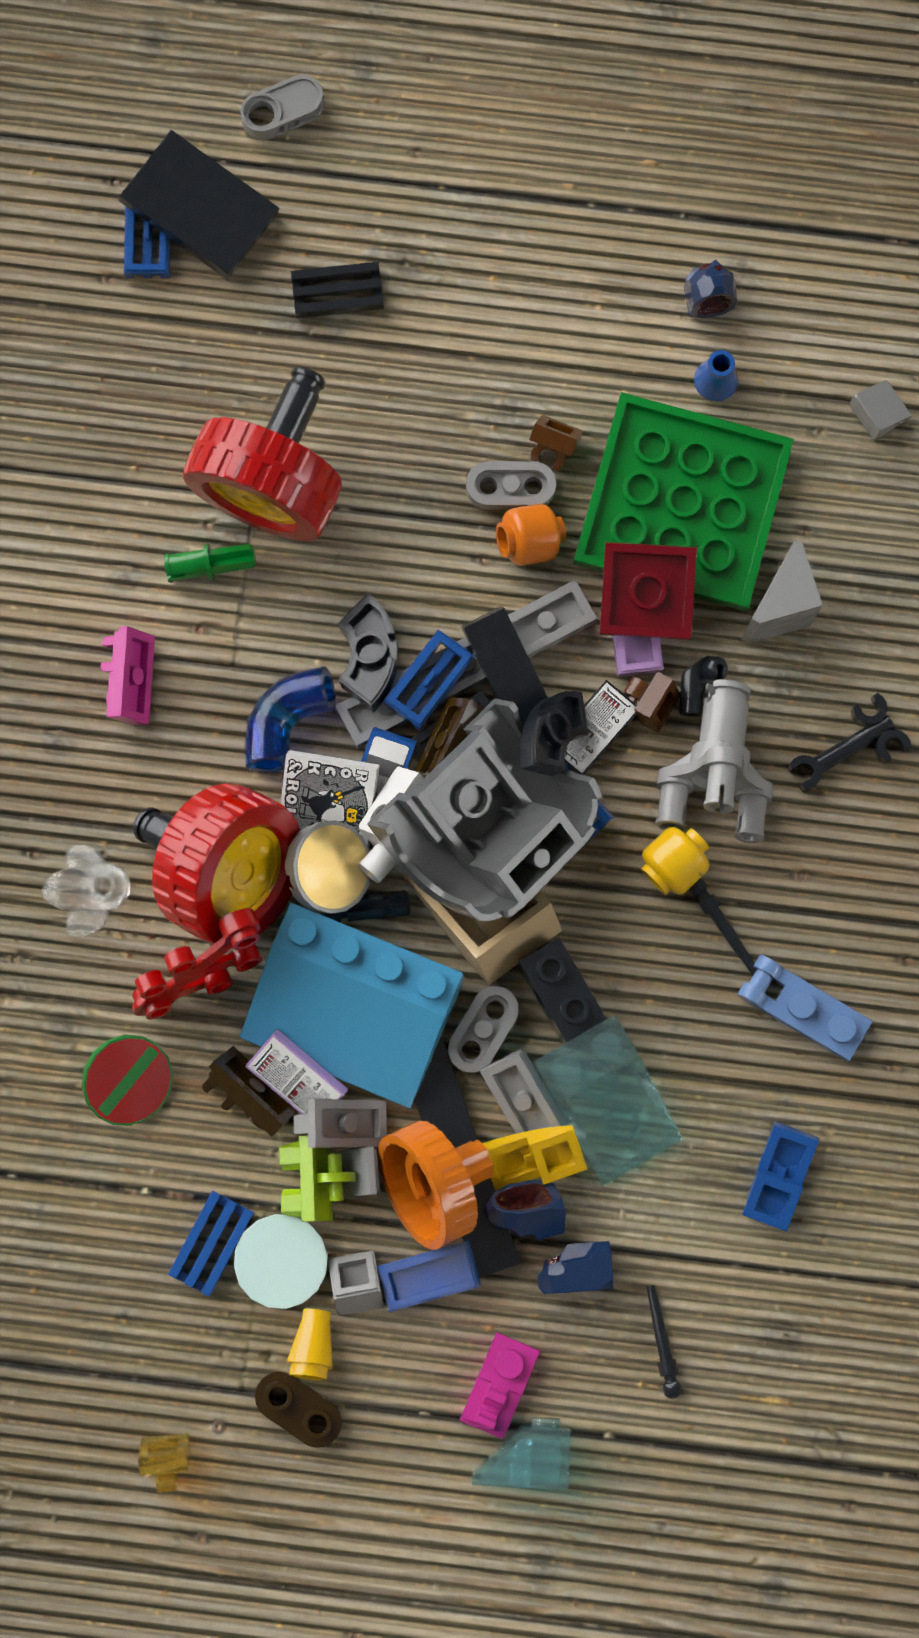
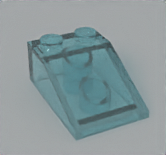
M616 1015L533 1062V1066L545 1087L547 1086L567 1124L573 1126L581 1151L602 1186L683 1140L646 1067Z

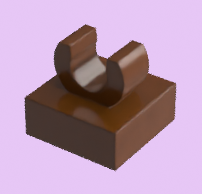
M542 415L535 423L529 438L530 441L537 443L531 451V461L537 462L542 450L550 449L556 454L553 470L559 471L566 462L567 455L571 457L577 449L584 431Z
M658 671L650 684L639 678L632 677L624 690V693L630 696L629 699L637 705L634 711L643 726L657 733L661 730L680 698V692L674 680Z

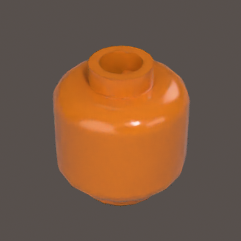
M542 503L510 509L504 514L502 522H499L496 526V541L501 555L504 558H509L517 566L537 564L555 559L560 550V543H564L566 540V528L563 519L560 516H555L552 509Z

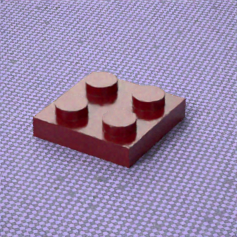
M605 542L599 635L691 640L697 547Z

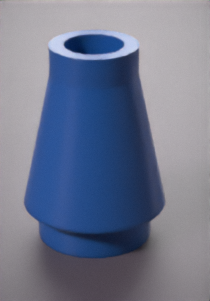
M724 350L715 351L697 368L694 375V384L702 397L711 401H723L731 397L736 391L738 374L735 368L734 357L729 352Z

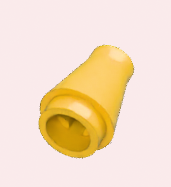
M303 1309L302 1320L286 1362L291 1365L289 1376L314 1381L327 1380L328 1370L333 1369L330 1330L331 1312L319 1309Z

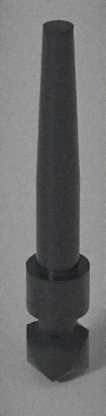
M700 878L689 889L690 893L699 898L701 902L698 904L705 915H710L750 973L756 971L753 968L755 963L720 910L719 906L721 904L714 894L710 895L708 893L706 882Z
M655 1285L647 1286V1293L660 1362H658L660 1377L664 1376L665 1379L663 1385L664 1395L669 1399H675L682 1394L681 1383L676 1379V1374L679 1371L676 1359L672 1358Z

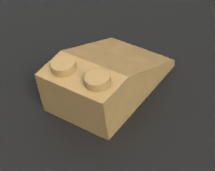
M401 873L461 954L488 985L492 984L516 966L520 960L532 954L562 931L551 902L541 891L510 918L501 917L492 921H478L460 915L436 901L419 888L406 874Z

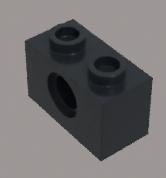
M560 938L519 961L517 967L563 1046L606 1021V1016Z

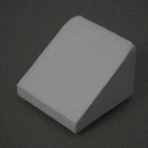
M887 380L854 395L849 404L874 441L912 416Z
M364 1147L343 1151L342 1172H356V1182H343L345 1196L378 1195L380 1192L377 1149L374 1147Z
M374 1250L328 1258L333 1297L338 1315L374 1310L384 1306Z

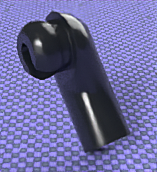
M705 656L682 673L679 715L687 717L701 716L702 695L705 692L706 684L713 685L714 680L725 679L728 674V665L723 658L719 656Z

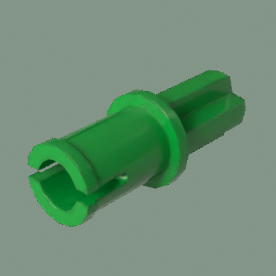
M205 544L202 550L164 554V566L169 583L208 576L209 580H214L215 574L254 568L256 566V555L253 545L250 544L211 549L209 544Z

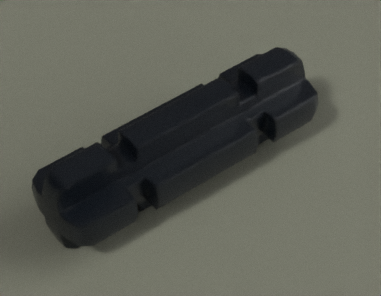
M405 890L389 891V895L383 896L382 892L364 894L361 900L347 911L331 914L321 913V915L337 922H341L343 918H348V922L385 918V914H391L392 917L407 916L411 911L408 891Z

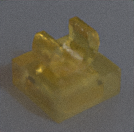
M189 1433L141 1438L138 1454L140 1476L155 1474L157 1493L177 1491L176 1480L179 1479L178 1472L188 1471L191 1453Z

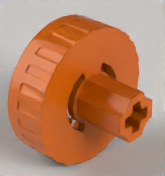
M419 1120L386 1135L381 1139L378 1147L379 1171L386 1194L398 1218L417 1242L428 1249L437 1250L474 1230L477 1224L478 1211L473 1186L493 1177L494 1164L490 1160L487 1148L478 1139L455 1148L435 1125L430 1124L428 1121Z

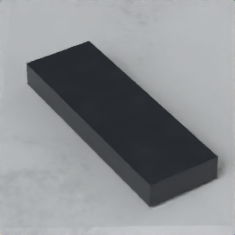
M500 606L461 626L495 698L514 702L519 709V717L524 726L532 709L548 697L505 608Z

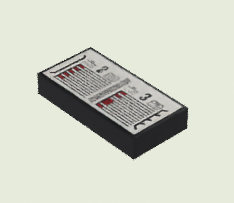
M608 680L599 687L584 705L588 735L577 740H571L565 751V764L572 772L580 775L587 774L637 716L634 711L637 705Z

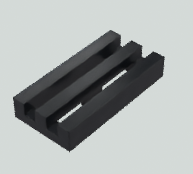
M379 262L291 271L296 318L384 309ZM371 277L370 280H360L301 287V285L303 284H313ZM373 291V296L303 304V298L339 296L348 293Z

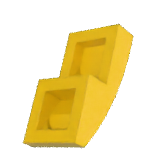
M572 1125L535 1129L482 1143L487 1148L490 1160L494 1164L493 1177L491 1179L495 1191L512 1183L528 1181L541 1177L542 1183L545 1185L587 1170Z

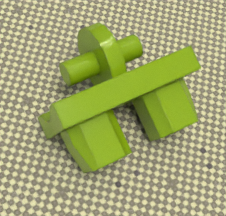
M308 1135L299 1136V1141L280 1146L279 1159L282 1171L300 1170L301 1188L283 1189L281 1194V1213L301 1217L302 1222L333 1221L332 1201H343V1182H356V1172H342V1154H331L330 1148H308Z

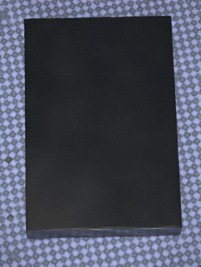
M172 129L119 195L120 203L227 280L278 215L280 209Z

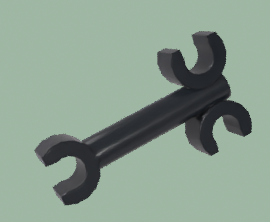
M876 693L871 697V701L876 707V715L874 716L865 715L858 704L851 709V717L854 722L865 728L815 757L801 755L791 761L787 767L789 772L800 766L808 768L811 772V779L805 781L799 787L802 792L813 789L820 781L823 772L875 743V755L883 764L891 759L890 754L885 748L887 741L897 742L903 752L911 748V741L907 734L896 730L892 720L886 715L888 709L887 702L882 695Z

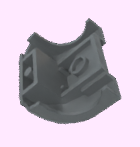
M501 699L491 701L463 729L468 736L409 794L399 792L367 823L396 863L419 888L458 914L478 921H492L501 917L510 918L522 909L593 835L596 828L592 827L597 814L598 799L603 797L593 777L580 775L564 768V772L554 776L522 770L520 743L524 726L519 717V709L514 702Z

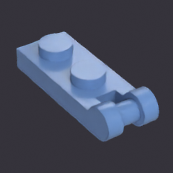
M760 955L753 966L756 972L749 984L743 983L737 996L844 1061H850L873 1021L784 969L774 960ZM771 981L783 986L776 1000L765 994Z

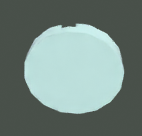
M274 1214L257 1220L243 1232L235 1248L234 1270L240 1287L252 1300L267 1308L287 1309L304 1303L318 1291L327 1274L328 1254L323 1238L310 1223L302 1222L300 1218L295 1216Z

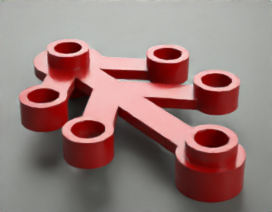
M239 909L223 917L218 922L223 937L198 958L195 959L189 946L179 947L164 956V961L169 973L173 976L168 982L164 979L160 970L150 971L139 976L135 980L137 989L132 993L134 999L132 1009L134 1014L146 1016L148 1020L160 1018L172 1010L171 1004L179 998L206 988L209 995L219 994L229 989L233 985V980L227 969L228 967L234 965L238 972H244L258 966L262 962V957L255 943L260 938L258 931L261 927L253 909ZM232 948L235 949L233 952L224 955V954L227 953L230 949H232Z

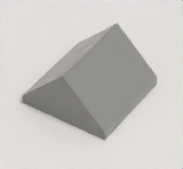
M794 540L741 640L750 644L810 627L823 606L804 545L799 541Z

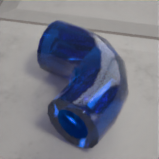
M327 667L302 670L279 679L259 697L247 719L244 752L245 766L248 770L258 773L284 770L286 754L290 750V736L295 725L305 717L334 711L336 706L335 687Z

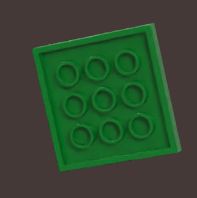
M621 392L573 565L603 573L605 542L697 547L694 598L747 612L794 439Z

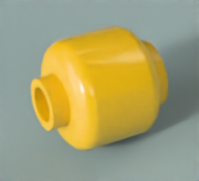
M668 827L644 849L642 859L645 865L641 868V871L664 895H667L670 891L674 894L682 895L709 870V860L704 853L710 847L692 828L684 833L676 827Z

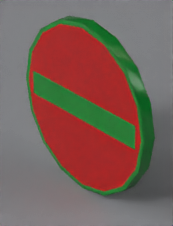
M124 1034L107 1040L92 1053L84 1067L81 1087L86 1104L98 1118L112 1125L131 1126L148 1120L162 1108L171 1092L173 1072L169 1057L156 1042L142 1035Z

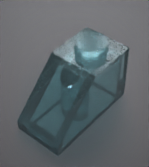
M532 1417V1425H521L472 1471V1485L568 1490L571 1430L569 1427H560V1418Z

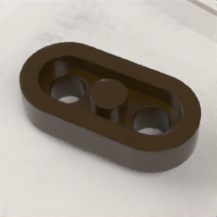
M275 1371L266 1375L257 1385L255 1402L259 1411L304 1444L315 1448L325 1447L338 1437L342 1427V1416L339 1409L333 1402L300 1379L289 1376V1373L285 1371ZM281 1387L287 1392L286 1403L276 1405L271 1401L270 1392L273 1388ZM315 1414L322 1415L327 1422L326 1429L322 1432L312 1431L309 1427L311 1416Z

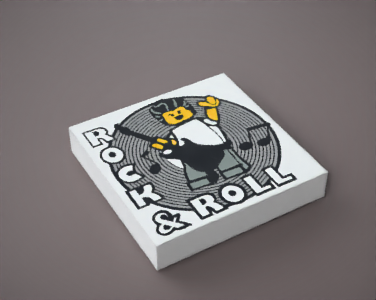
M289 750L285 760L281 804L293 814L300 830L317 822L336 820L351 825L363 836L369 849L370 842L360 832L359 824L375 801L380 765Z

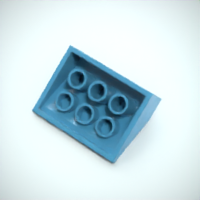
M290 903L271 946L240 1038L262 1047L278 1029L336 1079L411 1109L465 982L462 972Z

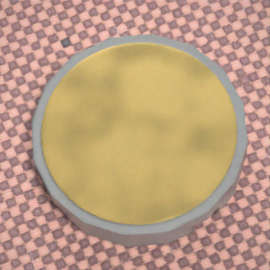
M336 820L317 822L300 830L289 845L285 860L286 876H290V882L293 887L289 888L294 898L306 909L322 914L344 912L357 904L368 889L370 878L358 866L370 852L363 836L351 825Z

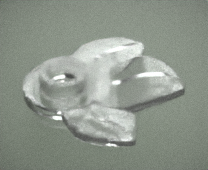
M88 845L71 846L66 851L68 869L60 870L51 875L43 885L41 893L49 904L62 910H68L66 934L72 937H82L101 929L106 923L110 910L120 907L126 901L130 893V881L122 868L113 864H107L101 852L96 848ZM108 878L111 883V889L107 894L103 895L100 889L101 883L104 879Z

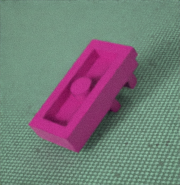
M123 626L120 627V631L114 632V636H107L102 642L103 646L113 649L112 661L101 663V670L109 673L106 717L134 726L149 725L155 636Z
M496 1332L459 1421L503 1439L540 1350Z

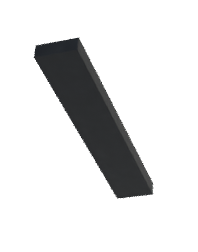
M441 1036L416 1095L415 1103L421 1120L435 1125L443 1132L452 1145L457 1148L469 1141L477 1140V1136ZM491 1178L473 1186L477 1200V1224L471 1233L462 1237L463 1242L467 1240L470 1242L479 1278L521 1264L510 1231L496 1230L484 1214L485 1206L495 1192Z

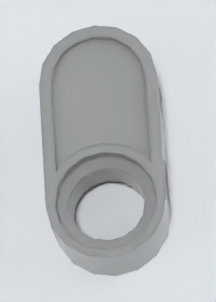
M298 75L253 93L241 105L240 114L243 129L250 137L263 141L312 122L323 111L324 96L322 86L311 76ZM258 107H267L274 113V118L269 124L258 126L251 122L249 119L250 114Z

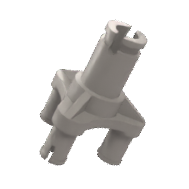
M726 679L714 680L713 685L706 684L705 695L707 698L704 699L699 742L692 746L691 753L658 771L657 788L661 792L655 825L659 829L665 830L668 827H676L684 830L688 794L692 791H705L704 808L710 812L715 813L719 794L721 795L719 810L721 814L734 811V797L739 802L737 828L734 836L737 840L745 843L764 841L766 805H769L772 801L773 785L771 782L763 779L750 764L751 753L744 747L749 710L747 701L750 699L751 692L747 685Z

